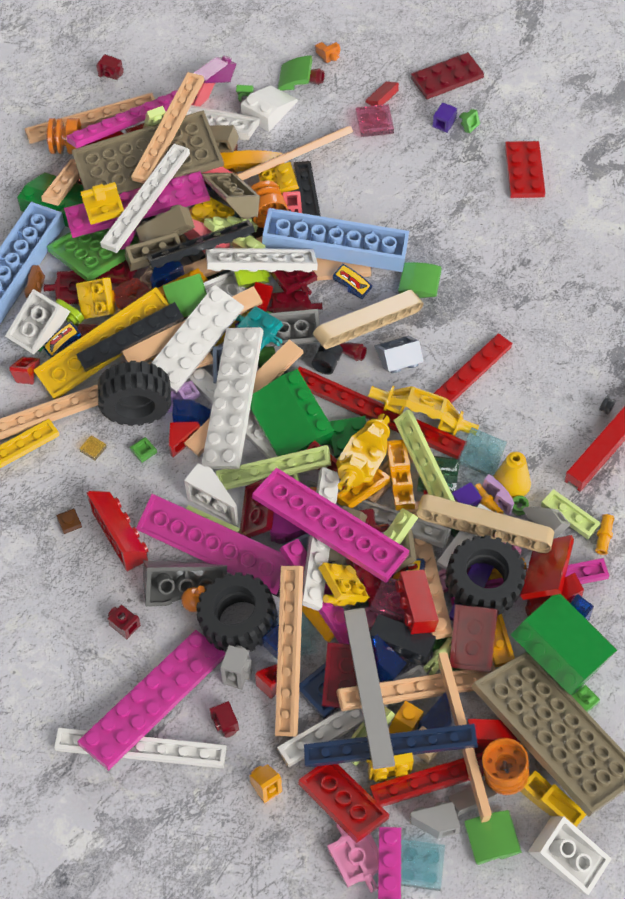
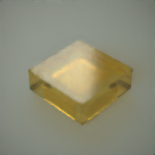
M91 435L79 449L81 453L96 461L107 448V445Z

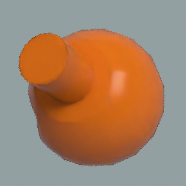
M203 586L188 588L181 597L183 607L190 612H197V603L200 602L199 597L202 592H205V588Z

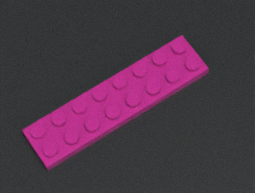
M198 171L171 179L142 219L165 213L175 205L188 207L209 201V194L201 172ZM140 188L119 194L124 210ZM84 203L64 208L72 238L111 228L119 218L91 225Z
M275 468L252 494L254 500L385 583L409 555L410 550L278 468Z
M151 494L136 527L138 531L204 562L227 565V572L235 575L236 572H242L244 576L248 573L253 575L254 578H260L269 587L270 592L276 595L280 588L281 566H290L281 552L155 494Z
M197 630L193 631L77 741L78 745L109 771L224 659L226 653L223 650L216 649L214 644H210Z

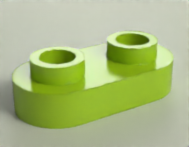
M61 299L55 301L70 311L66 318L69 324L79 326L84 321L83 315L76 308Z

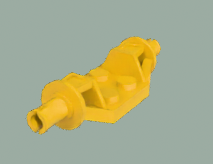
M392 385L391 390H388V392L374 386L370 389L368 397L384 402V411L388 409L401 415L404 408L408 407L413 412H422L432 419H440L437 429L450 432L453 436L459 430L476 436L479 425L463 420L464 411H461L459 414L451 402L444 397L414 386L394 390L395 386Z
M380 414L378 419L368 420L365 426L351 437L338 458L336 465L338 476L341 479L338 483L340 491L343 486H345L343 492H348L351 486H358L361 483L372 481L387 452V439L390 436L387 424L390 422V419L386 416L383 420L385 414Z

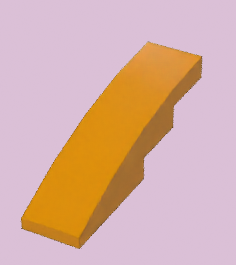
M244 150L220 154L224 162L222 167L226 169L234 168L235 172H240L280 156L283 153Z
M403 440L387 441V457L395 510H401L402 508L405 510L415 509L407 447Z

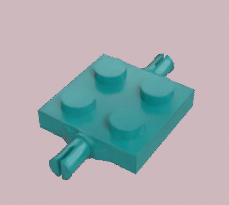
M257 306L247 316L239 315L235 319L239 322L236 328L261 327L263 329L260 351L270 342L277 346L282 344V339L276 336L283 326L282 322Z

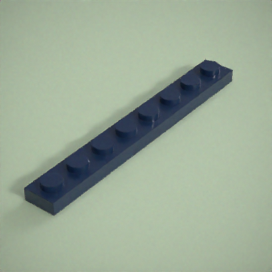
M475 724L390 734L394 756L407 753L417 755L478 747ZM367 737L304 744L306 767L371 760Z

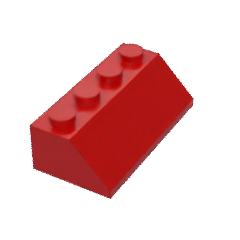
M87 492L91 512L126 571L143 564L144 561H148L147 553L149 550L145 542L141 543L138 539L140 535L135 526H130L129 523L131 521L128 514L121 511L120 508L122 506L117 497L114 498L110 492Z

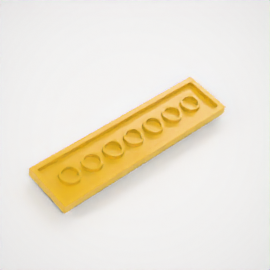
M155 287L33 371L54 400L60 398L123 355L121 353L85 372L76 355L77 353L168 306V302Z

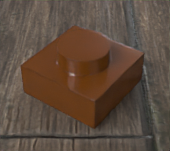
M75 508L56 515L63 534L82 528Z

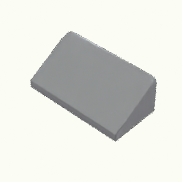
M483 781L488 802L495 801L497 793L489 788L486 781ZM472 786L448 796L449 801L454 804L457 817L477 809Z

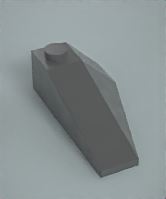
M166 560L144 561L143 586L145 606H168L172 602L181 600L183 593L188 588H198V586L206 588L208 584L212 585L214 583L213 580L218 577L220 579L225 577L227 565Z

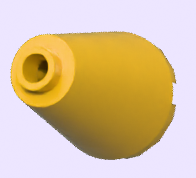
M520 452L509 453L493 477L505 487L512 499L516 496L525 497L531 487V478L526 458Z

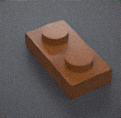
M32 265L31 271L28 274V283L24 290L26 298L29 297L33 289L40 293L42 291L45 275L39 265Z

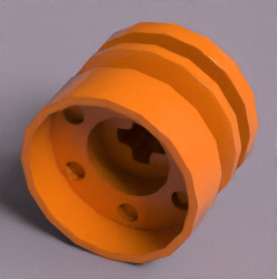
M49 118L47 143L50 154H56L57 150L59 154H63L65 146L68 154H73L72 150L76 148L67 142L66 136L74 131L82 130L80 118H67L65 126L62 118H58L57 123L55 118Z
M268 180L260 181L250 187L260 196L258 217H252L258 227H265L269 208L289 211L280 188L275 182Z
M503 738L497 739L487 746L484 750L482 761L485 781L489 788L502 795H513L521 791L529 779L528 754L523 745L516 740Z

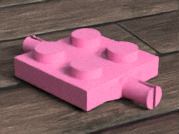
M337 824L336 827L341 837L338 841L328 845L327 848L347 888L358 882L365 881L370 893L378 890L373 876L378 873L379 849L371 834H368L356 843Z

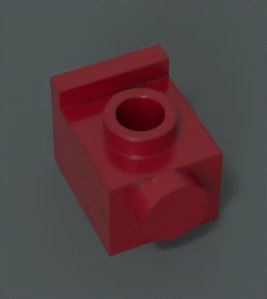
M104 54L96 64L98 77L106 76L107 78L118 80L123 75L122 60Z
M122 604L118 608L113 607L108 613L109 626L125 639H128L141 626L139 616L134 615Z
M229 701L209 709L217 731L221 730L223 737H231L239 731V724Z

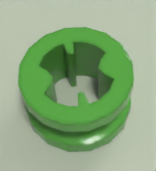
M524 496L514 497L512 512L519 516L526 514L523 508L529 507L528 499ZM519 503L523 504L521 508H517Z

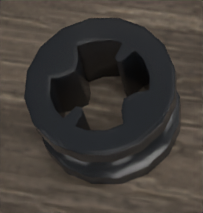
M607 395L599 410H604L605 414L608 415L613 409L616 400H611L610 396Z

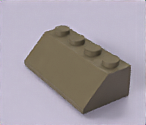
M235 173L202 174L203 180L241 218L251 219V217H258L260 196Z

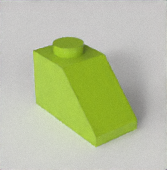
M239 270L234 272L239 287L249 289L255 286V282L269 283L268 277H270V274L266 270L255 272Z

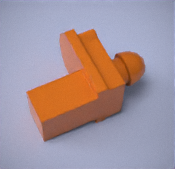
M323 42L315 45L316 54L324 62L329 63L340 58V45L337 42L326 46Z

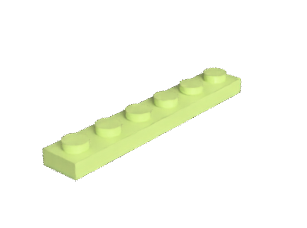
M411 410L404 411L394 422L428 494L455 501Z
M325 445L240 465V469L218 470L216 475L225 489L228 490L249 485L266 478L275 468L288 475H293L332 465L329 447Z

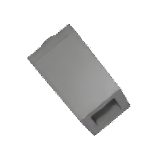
M537 507L523 508V511L526 513V519L529 522L552 528L554 530V538H557L571 525L560 510Z
M438 802L434 807L430 808L418 807L410 813L412 825L437 839L459 834L460 823L453 802Z

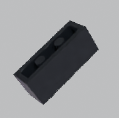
M378 614L370 631L371 643L374 648L387 650L396 657L407 658L416 665L422 664L425 666L436 641V636L429 633L411 634L409 626L381 614Z

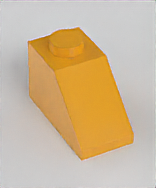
M405 700L389 727V734L416 730L422 722L424 711Z
M268 764L263 767L258 766L249 775L250 783L263 803H266L282 792L281 776Z

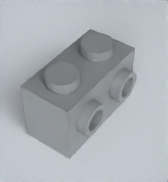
M229 645L220 667L223 684L241 690L246 679L250 680L253 671L249 651L244 647Z

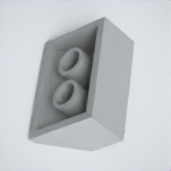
M318 309L268 313L283 324L276 334L278 338L282 339L280 346L284 345L289 339L295 344L319 342L313 335L314 330L320 326ZM270 342L269 344L266 345V347L277 346V345L274 344V343H272V342Z

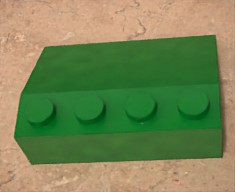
M46 172L24 186L17 197L20 211L24 212L30 202L62 212L66 227H69L64 208L83 203L81 191L85 190L83 185L79 183L73 185L58 206L43 202L42 195L57 177Z
M298 369L278 377L252 395L250 410L277 457L304 451L314 440L320 445L331 441L334 429Z
M561 594L552 595L511 633V636L569 695L575 694L618 651Z

